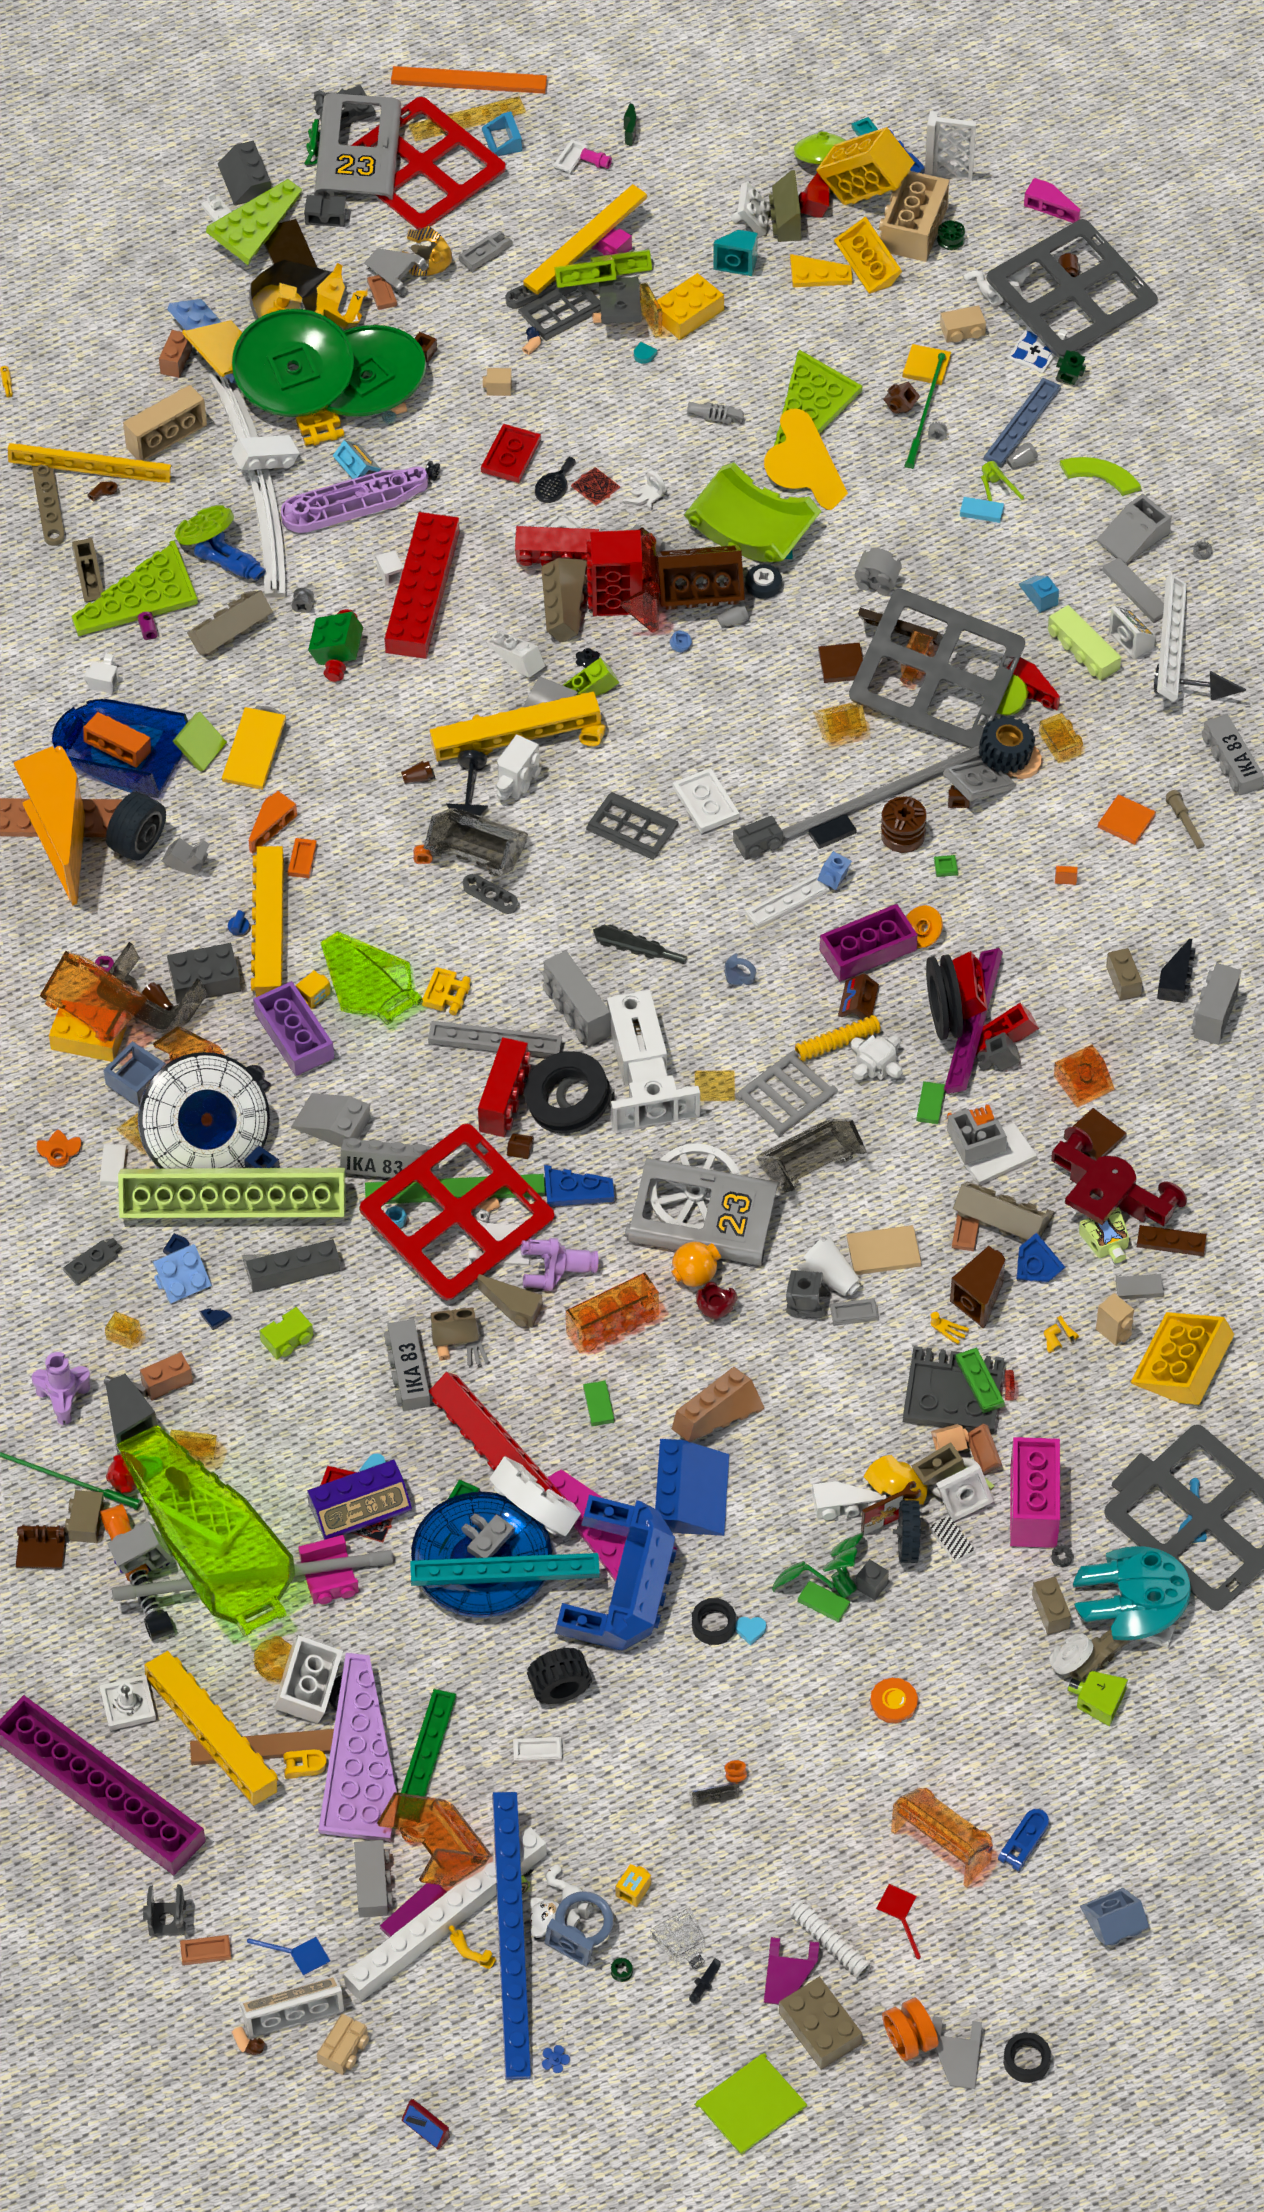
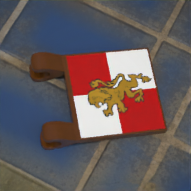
M911 1481L903 1491L862 1509L861 1532L865 1535L897 1520L900 1501L920 1497V1489L915 1492L910 1490L916 1487V1482Z

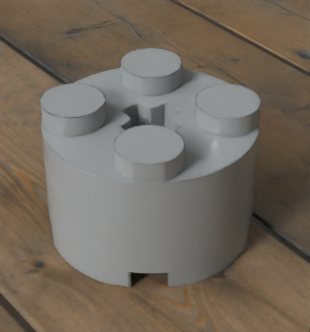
M871 548L868 552L865 550L855 571L858 588L865 591L871 588L877 590L880 595L887 596L895 586L902 568L901 561L893 559V554L884 549Z

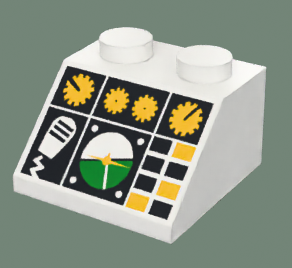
M1118 606L1111 607L1109 634L1133 659L1154 649L1155 634L1142 623L1139 616L1135 615L1130 609Z

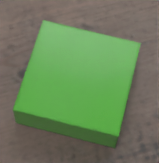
M955 855L934 857L936 877L958 876Z

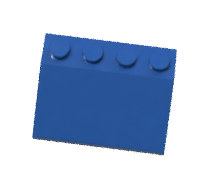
M660 1439L655 1509L659 1511L672 1533L724 1536L729 1468L728 1453L685 1440Z

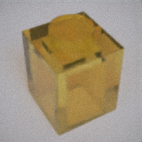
M115 1311L105 1327L106 1340L131 1349L133 1344H137L142 1337L140 1321Z

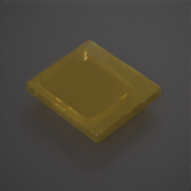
M734 1070L695 1071V1086L699 1087L700 1101H735Z

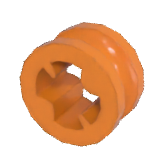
M418 845L414 848L413 860L415 863L429 864L432 862L433 850L430 846Z
M730 1761L724 1767L725 1776L729 1782H741L747 1777L746 1764L743 1761Z

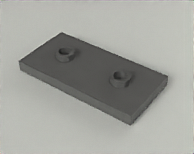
M622 277L616 280L599 282L601 323L642 322L638 277Z

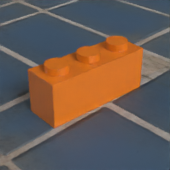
M99 712L83 727L85 743L134 767H137L151 753L150 737Z

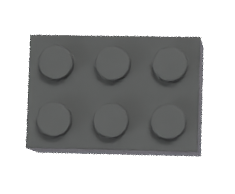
M231 943L167 955L168 969L177 1004L241 991L240 977Z

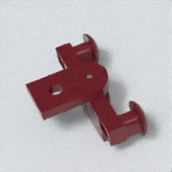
M1066 1128L1064 1131L1065 1138L1067 1139L1066 1142L1060 1141L1052 1150L1051 1161L1071 1172L1070 1180L1076 1183V1186L1065 1198V1204L1101 1225L1106 1222L1116 1208H1119L1141 1222H1144L1146 1217L1164 1227L1173 1216V1211L1177 1207H1184L1187 1204V1197L1184 1191L1172 1182H1161L1158 1185L1161 1195L1157 1197L1136 1184L1135 1171L1126 1160L1116 1156H1102L1095 1161L1083 1154V1152L1087 1153L1092 1150L1093 1143L1089 1135L1080 1128ZM1092 1194H1095L1101 1199L1095 1200L1092 1199L1090 1196Z

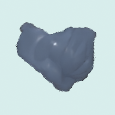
M735 953L725 962L724 973L726 981L729 984L740 986L742 984H752L757 974L755 966L746 959L737 958L738 954ZM737 965L746 966L750 974L744 973Z

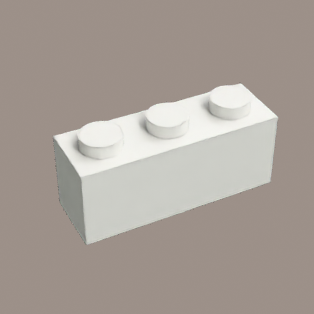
M290 435L239 438L231 451L241 470L289 468L293 466L300 454Z

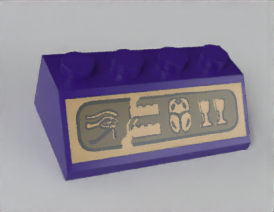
M395 1459L307 1490L308 1504L324 1540L345 1535L412 1511L405 1483Z

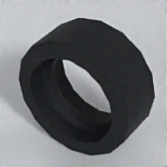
M708 1598L695 1606L692 1612V1631L701 1642L708 1645H719L727 1642L733 1636L736 1630V1613L727 1601L720 1598ZM710 1611H718L727 1617L728 1624L722 1630L709 1631L700 1625L701 1616Z
M1023 2032L1016 2034L1009 2039L1004 2049L1003 2064L1006 2072L1019 2082L1031 2083L1040 2080L1046 2075L1050 2067L1051 2051L1049 2045L1041 2036L1035 2033ZM1024 2045L1038 2049L1042 2056L1040 2065L1033 2069L1018 2067L1012 2059L1015 2049Z

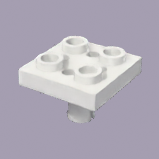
M747 181L741 184L738 209L731 211L730 216L734 223L744 220L755 233H758V236L766 235L770 206L761 197L757 189L753 188Z
M146 1675L99 1686L109 1731L156 1720Z

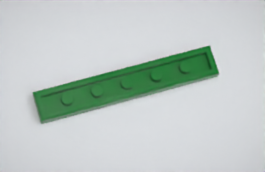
M433 1689L395 1809V1816L415 1821L419 1819L456 1701L457 1694Z

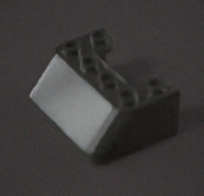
M449 808L431 817L423 848L429 850V853L434 856H442V854L451 852L456 854V857L459 859L475 860L476 864L485 867L490 875L501 877V875L513 871L529 834L464 810Z

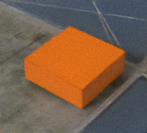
M1056 866L1055 884L1076 885L1078 867Z

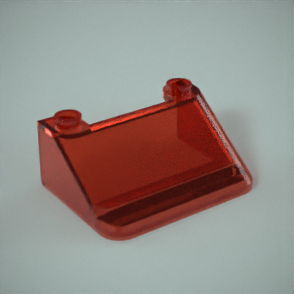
M642 527L638 530L641 532L643 591L621 601L620 606L650 632L654 633L659 630L660 592L657 577L656 538Z

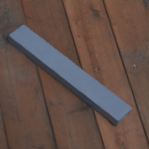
M1042 378L984 455L983 460L987 462L994 461L998 467L1002 468L1006 459L1011 456L1059 392L1061 385Z

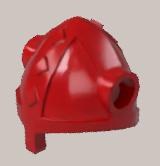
M120 1454L113 1456L114 1461L108 1468L106 1480L121 1494L136 1490L144 1478L145 1467L136 1458L129 1455Z

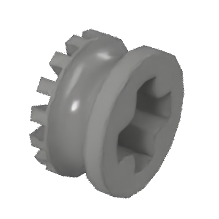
M937 421L935 423L932 422L928 431L929 438L931 440H944L946 438L947 426L940 422L937 423Z
M1200 540V542L1197 541L1193 547L1194 557L1199 560L1208 559L1211 556V544L1205 540L1204 542Z

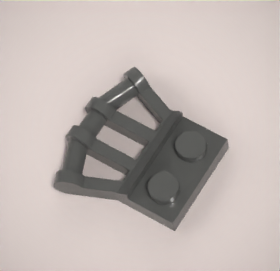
M361 85L347 90L342 88L337 93L367 96ZM319 90L314 93V100L316 101L314 110L317 115H320L319 119L322 121L324 96L330 93ZM344 103L342 105L344 109L342 110L341 118H346L340 123V131L353 122L375 116L376 111L372 105Z

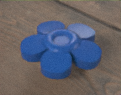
M561 2045L554 2047V2053L551 2048L543 2050L542 2054L546 2059L542 2061V2066L545 2070L550 2069L553 2065V2072L561 2073L563 2071L562 2065L569 2064L570 2057L567 2054H563L564 2048Z

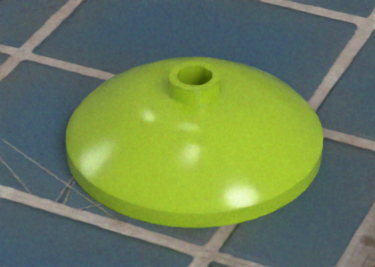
M828 132L815 133L801 139L794 146V155L804 162L821 164L835 144L847 140Z

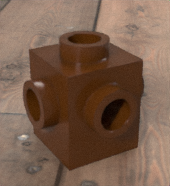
M908 381L899 385L893 384L889 387L888 393L883 400L893 413H907L913 408L920 395Z

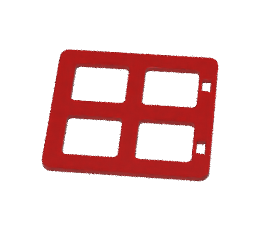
M417 97L401 108L399 128L417 115L423 114L448 135L423 153L399 136L397 154L409 164L395 173L393 199H389L384 195H376L417 230L435 224L506 170V164L501 158L425 97ZM408 111L410 114L403 119L401 116ZM379 125L350 146H361L362 144L364 147L376 146L378 144ZM458 145L463 146L487 166L464 184H458L434 164V162ZM418 174H423L447 194L446 197L424 213L417 212L394 193Z
M471 1124L459 1126L366 1197L359 1206L360 1213L424 1281L446 1301L454 1299L477 1281L479 1274H486L522 1245V1240L528 1241L553 1221L555 1215L554 1210ZM479 1143L485 1147L488 1153L482 1154L477 1148ZM467 1145L492 1171V1174L461 1198H456L435 1177L431 1169L459 1147ZM418 1182L443 1208V1211L413 1235L407 1236L387 1216L381 1207L412 1183ZM507 1187L529 1209L533 1216L505 1238L497 1241L476 1220L471 1212L501 1188ZM528 1192L535 1202L530 1204L523 1195ZM453 1225H459L484 1251V1254L455 1277L448 1279L423 1254L422 1249Z

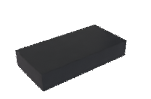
M847 814L810 829L809 836L818 849H821L856 834L857 829Z

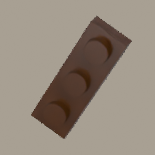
M1139 1225L1136 1247L1204 1257L1207 1234Z

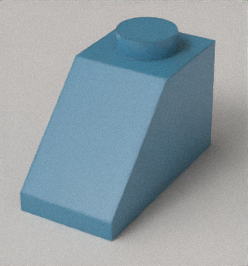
M1036 575L1018 584L1040 613L1058 605L1059 589L1049 576Z

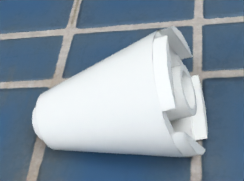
M826 1235L824 1236V1242L820 1239L803 1257L806 1262L804 1265L799 1263L797 1269L799 1271L823 1272L824 1284L843 1296L848 1294L852 1296L860 1288L858 1284L860 1279L833 1240Z

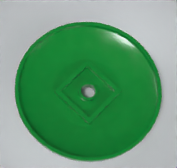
M304 309L278 310L258 318L240 335L232 356L234 379L244 397L263 411L285 417L306 416L329 407L345 392L351 381L354 368L352 347L343 330L329 318ZM292 364H295L299 367L295 371H291L288 369V367Z
M366 325L343 331L353 351V374L345 392L325 409L339 415L359 417L379 414L400 405L412 396L424 378L426 360L422 347L410 334L390 326Z

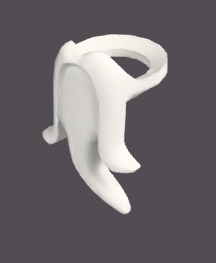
M650 471L646 475L647 485L640 491H632L633 496L638 498L623 499V502L631 505H642L647 502V507L652 509L651 504L661 498L667 488L662 478L656 472Z

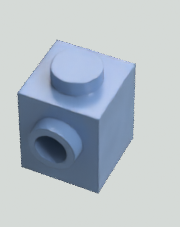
M833 851L824 863L817 880L836 890L847 875L852 861Z

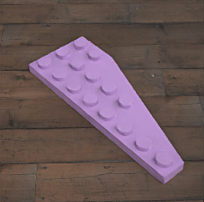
M346 1653L318 1831L319 1834L391 1842L397 1791L370 1656Z

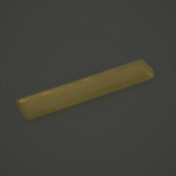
M520 96L451 113L448 116L462 128L466 129L489 123L506 112L511 111L513 116L526 113V109ZM430 119L409 124V130L415 142L446 134Z

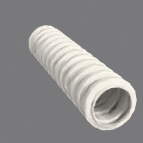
M806 1900L798 1901L791 1908L790 1916L792 1918L795 1917L796 1922H801L800 1926L806 1927V1931L808 1933L811 1932V1936L816 1938L817 1942H822V1946L827 1948L829 1953H833L832 1956L838 1958V1961L843 1963L845 1968H849V1972L854 1973L855 1978L863 1977L869 1971L871 1962L866 1960L864 1955H860L861 1952L855 1950V1946L850 1945L848 1940H844V1936L839 1935L838 1930H833L834 1927L831 1924L828 1925V1921L826 1919L823 1920L822 1915H817L818 1912L815 1909L812 1910V1906L810 1904L807 1905ZM866 1969V1972L859 1976L860 1973Z

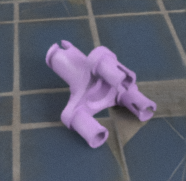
M549 1238V1240L529 1239V1241L522 1240L521 1255H541L545 1266L544 1275L524 1274L523 1288H541L543 1291H552L564 1272H597L598 1251L565 1249V1246L561 1245L557 1238Z
M54 1352L46 1358V1370L39 1369L32 1374V1383L36 1387V1394L39 1397L49 1396L54 1413L57 1415L58 1423L63 1425L65 1420L67 1425L72 1420L70 1412L76 1392L85 1394L90 1390V1372L84 1366L70 1369L68 1358H64L65 1354Z

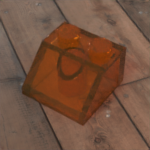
M1093 1044L1055 1062L1054 1078L1077 1108L1115 1090L1106 1063Z

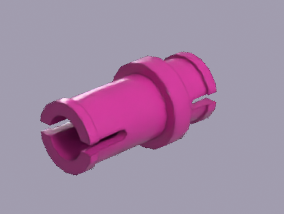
M584 148L580 155L581 160L593 163L599 168L602 166L608 169L612 163V157L606 156L603 152L597 153Z

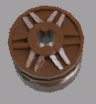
M907 796L889 800L884 805L881 815L882 842L890 850L899 853L917 850L923 844L926 836L927 814L925 807L915 798Z

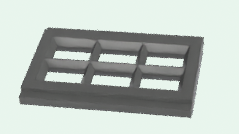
M585 284L557 288L518 309V312L547 341L592 317L593 313L601 312L600 300ZM578 289L583 295L570 302L565 296ZM587 298L591 305L580 311L573 306ZM559 299L566 303L554 311L548 306ZM569 307L575 312L563 320L556 315ZM542 308L549 312V314L537 320L531 315ZM554 317L557 323L546 329L539 324Z
M611 792L589 821L586 830L654 860L676 829L678 821ZM611 805L627 811L623 818L607 812ZM631 813L646 819L642 827L626 821ZM604 816L619 822L614 830L599 823ZM650 822L666 828L661 836L646 830ZM623 824L638 830L634 838L618 832ZM642 833L658 839L653 847L638 841Z

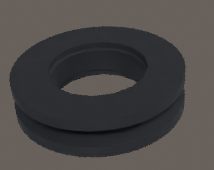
M949 954L942 955L939 966L934 956L928 957L926 961L927 990L937 1036L940 1040L947 1039L950 1028L954 1038L961 1037L963 1033L962 1003L953 961Z
M576 1051L556 1053L542 1060L529 1074L524 1088L525 1101L534 1120L542 1128L560 1134L578 1132L594 1124L604 1114L611 1096L610 1084L600 1063L590 1055ZM579 1077L588 1082V1091L584 1098L573 1106L557 1108L551 1106L546 1100L547 1093L551 1087L561 1079Z

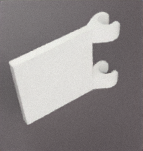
M477 1220L497 1241L502 1240L520 1226L485 1223ZM520 1246L498 1263V1265L529 1266L530 1255H521ZM470 1250L468 1263L471 1264L484 1253Z

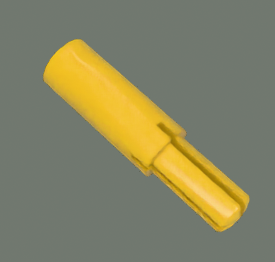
M2 366L0 373L6 397H9V395L12 397L9 367Z

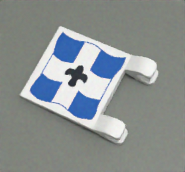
M1027 325L1026 330L1007 359L1044 373L1055 355ZM1060 329L1057 335L1062 340H1066L1068 331Z

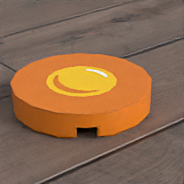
M901 1678L883 1679L871 1691V1708L879 1719L887 1723L896 1724L902 1722V1720H908L917 1709L918 1696L915 1688Z

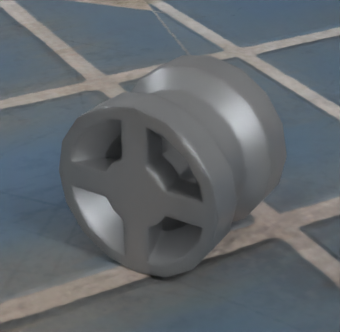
M297 588L293 594L294 599L291 607L295 612L309 613L312 610L311 602L314 600V593L307 588Z

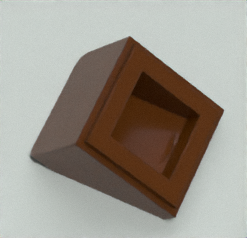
M513 1133L508 1141L507 1156L529 1159L534 1137Z

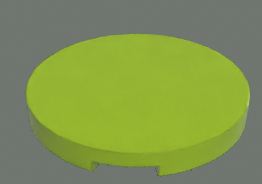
M224 505L207 507L197 511L198 515L192 517L189 521L183 520L177 526L174 534L178 543L182 545L201 543L224 531L232 523L234 515L231 508H225Z

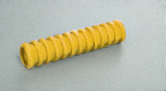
M871 1015L870 1018L866 1017L863 1021L860 1019L857 1023L847 1024L845 1028L839 1027L838 1030L834 1029L832 1032H826V1035L823 1033L820 1034V1037L809 1038L807 1042L804 1040L801 1044L796 1043L795 1051L800 1054V1060L804 1062L806 1058L809 1060L812 1059V1056L817 1057L818 1054H824V1051L828 1053L831 1049L836 1050L837 1047H843V1044L845 1046L849 1045V1042L855 1037L861 1039L863 1037L865 1039L868 1038V1035L872 1036L874 1033H880V1023L876 1016Z

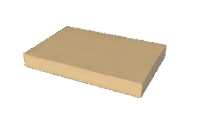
M913 1225L849 1233L846 1235L852 1267L857 1275L921 1267Z

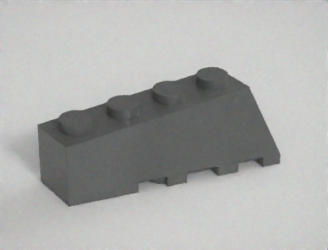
M334 1239L276 1254L242 1255L253 1293L340 1271L339 1255Z

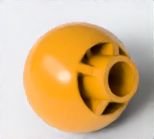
M701 1242L685 1243L677 1249L673 1256L672 1266L674 1269L671 1273L677 1282L682 1281L687 1286L699 1287L705 1285L714 1277L717 1270V1261L721 1259V1255L713 1243L709 1245Z

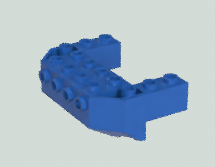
M589 1495L581 1525L626 1537L608 1614L562 1603L554 1634L624 1651L652 1634L653 1628L658 1629L661 1615L657 1614L659 1606L663 1607L666 1598L663 1587L664 1584H669L672 1571H668L669 1563H674L677 1552L676 1549H673L675 1536L659 1511L642 1501L636 1500L635 1506Z

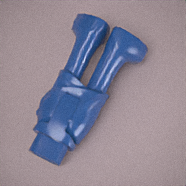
M224 531L211 539L196 544L194 549L195 556L221 564L222 569L225 571H231L240 577L252 578L255 581H258L266 572V569L261 567L260 562L251 554L228 545L224 541Z

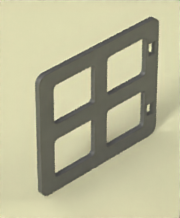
M1085 219L1072 223L991 269L986 276L988 283L1058 358L1060 356L1064 357L1066 350L1077 351L1148 310L1158 300L1155 292L1093 225ZM1078 237H1083L1104 261L1077 277H1072L1050 253ZM1093 237H1095L1101 244L1097 245L1092 240ZM1038 262L1060 286L1029 303L1006 278L1030 264ZM1117 274L1138 298L1115 312L1106 314L1085 290L1108 276ZM1135 280L1141 287L1137 289L1132 281ZM1068 299H1072L1094 324L1072 337L1062 340L1041 318V315Z
M896 589L890 597L853 681L849 697L851 701L965 747L974 748L979 745L984 729L982 726L977 725L981 715L988 717L986 724L995 717L1025 648V639L1018 634L907 590ZM904 608L912 609L947 623V629L935 656H926L890 640ZM963 631H968L1006 647V651L992 680L984 679L949 664L951 655ZM1007 657L1013 659L1009 670L1003 667ZM882 658H889L926 674L913 706L907 707L868 690ZM941 681L952 683L984 697L983 704L971 730H965L927 714V710Z
M1201 1425L1191 1426L1105 1506V1517L1137 1546L1159 1549L1175 1557L1188 1574L1191 1593L1211 1610H1222L1264 1571V1545L1261 1548H1255L1221 1518V1515L1247 1491L1253 1492L1264 1502V1479ZM1196 1447H1201L1235 1477L1210 1503L1201 1501L1170 1473ZM1155 1486L1159 1487L1192 1516V1520L1165 1544L1160 1543L1127 1513L1138 1500ZM1205 1531L1210 1532L1244 1562L1217 1589L1211 1588L1178 1558ZM1233 1580H1236L1239 1585L1230 1592L1227 1586Z

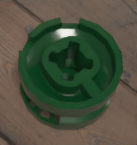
M953 220L941 223L938 227V245L947 250H957V248L962 247L965 241L964 226L960 222Z

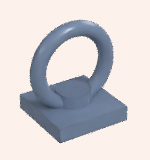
M581 1891L570 1894L557 1907L555 1920L552 1918L547 1925L544 1944L587 1967L592 1959L594 1946L603 1942L612 1930L613 1913L609 1904L601 1896L592 1892ZM576 1902H591L602 1911L604 1923L596 1935L586 1938L579 1929L569 1925L566 1926V1911Z

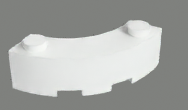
M505 1456L490 1477L491 1482L495 1485L494 1490L497 1493L506 1496L520 1509L546 1525L545 1529L554 1535L560 1533L567 1536L581 1514L574 1503L559 1496L550 1489H547L545 1492L544 1488L536 1483L537 1479L522 1464Z

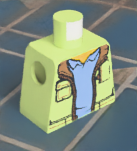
M1119 1208L1115 1209L1103 1225L1090 1218L1080 1221L1079 1234L1099 1259L1110 1255L1114 1263H1120L1125 1260L1126 1255L1123 1250L1128 1249L1129 1235Z

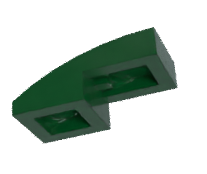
M631 103L624 114L625 145L633 146L636 137V112L634 104Z

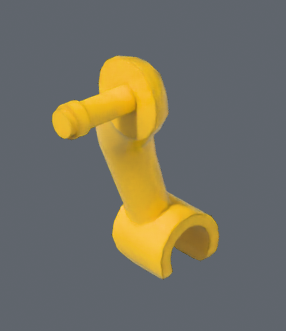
M452 1925L449 1926V1931L451 1932L450 1940L462 1957L478 1962L487 1969L493 1966L496 1958L491 1957L492 1952L490 1950H485L483 1954L472 1951L466 1943L463 1931L455 1930V1927Z

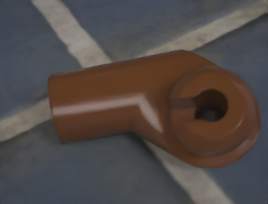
M113 481L100 482L87 496L95 502L101 495L115 494L118 486Z

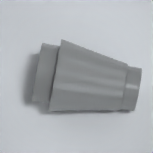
M1031 443L1023 444L1006 459V462L1011 469L1034 462L1038 454Z
M743 603L740 605L736 604L717 616L721 628L745 623V620L749 619Z

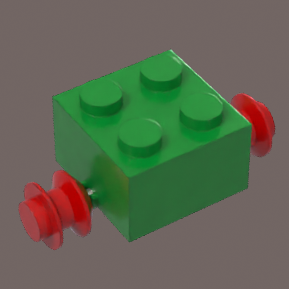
M350 609L340 610L335 615L318 617L315 619L308 651L318 665H325L326 669L323 674L332 682L344 678L343 672H345L346 666L343 662L356 660L364 627L358 620L356 613Z

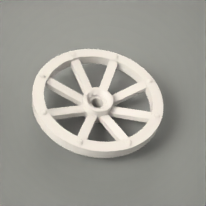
M705 1144L679 1146L669 1151L660 1159L661 1161L672 1162L680 1157L683 1165L690 1166L686 1155L704 1154L708 1155L703 1168L711 1169L716 1158L728 1168L730 1173L741 1175L735 1162L726 1153L716 1147ZM653 1179L650 1181L649 1198L651 1206L662 1222L697 1229L703 1228L704 1223L687 1224L683 1222L694 1203H697L705 1222L707 1208L704 1200L710 1201L711 1193H708L710 1189L668 1182L685 1192L658 1198V1180ZM694 1191L700 1192L699 1194H693ZM687 1199L677 1219L668 1215L661 1206Z

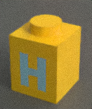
M315 970L295 985L311 1009L330 995L329 980L326 976L318 974Z
M630 1864L615 1886V1896L637 1907L651 1886V1874L641 1866L636 1867Z

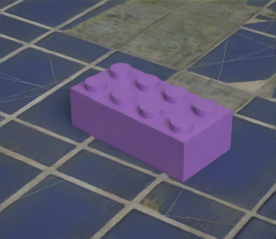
M292 981L253 999L256 1017L295 1076L334 1059L333 1042Z

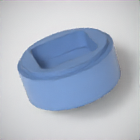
M676 631L670 638V645L676 652H685L692 644L690 635L685 631Z

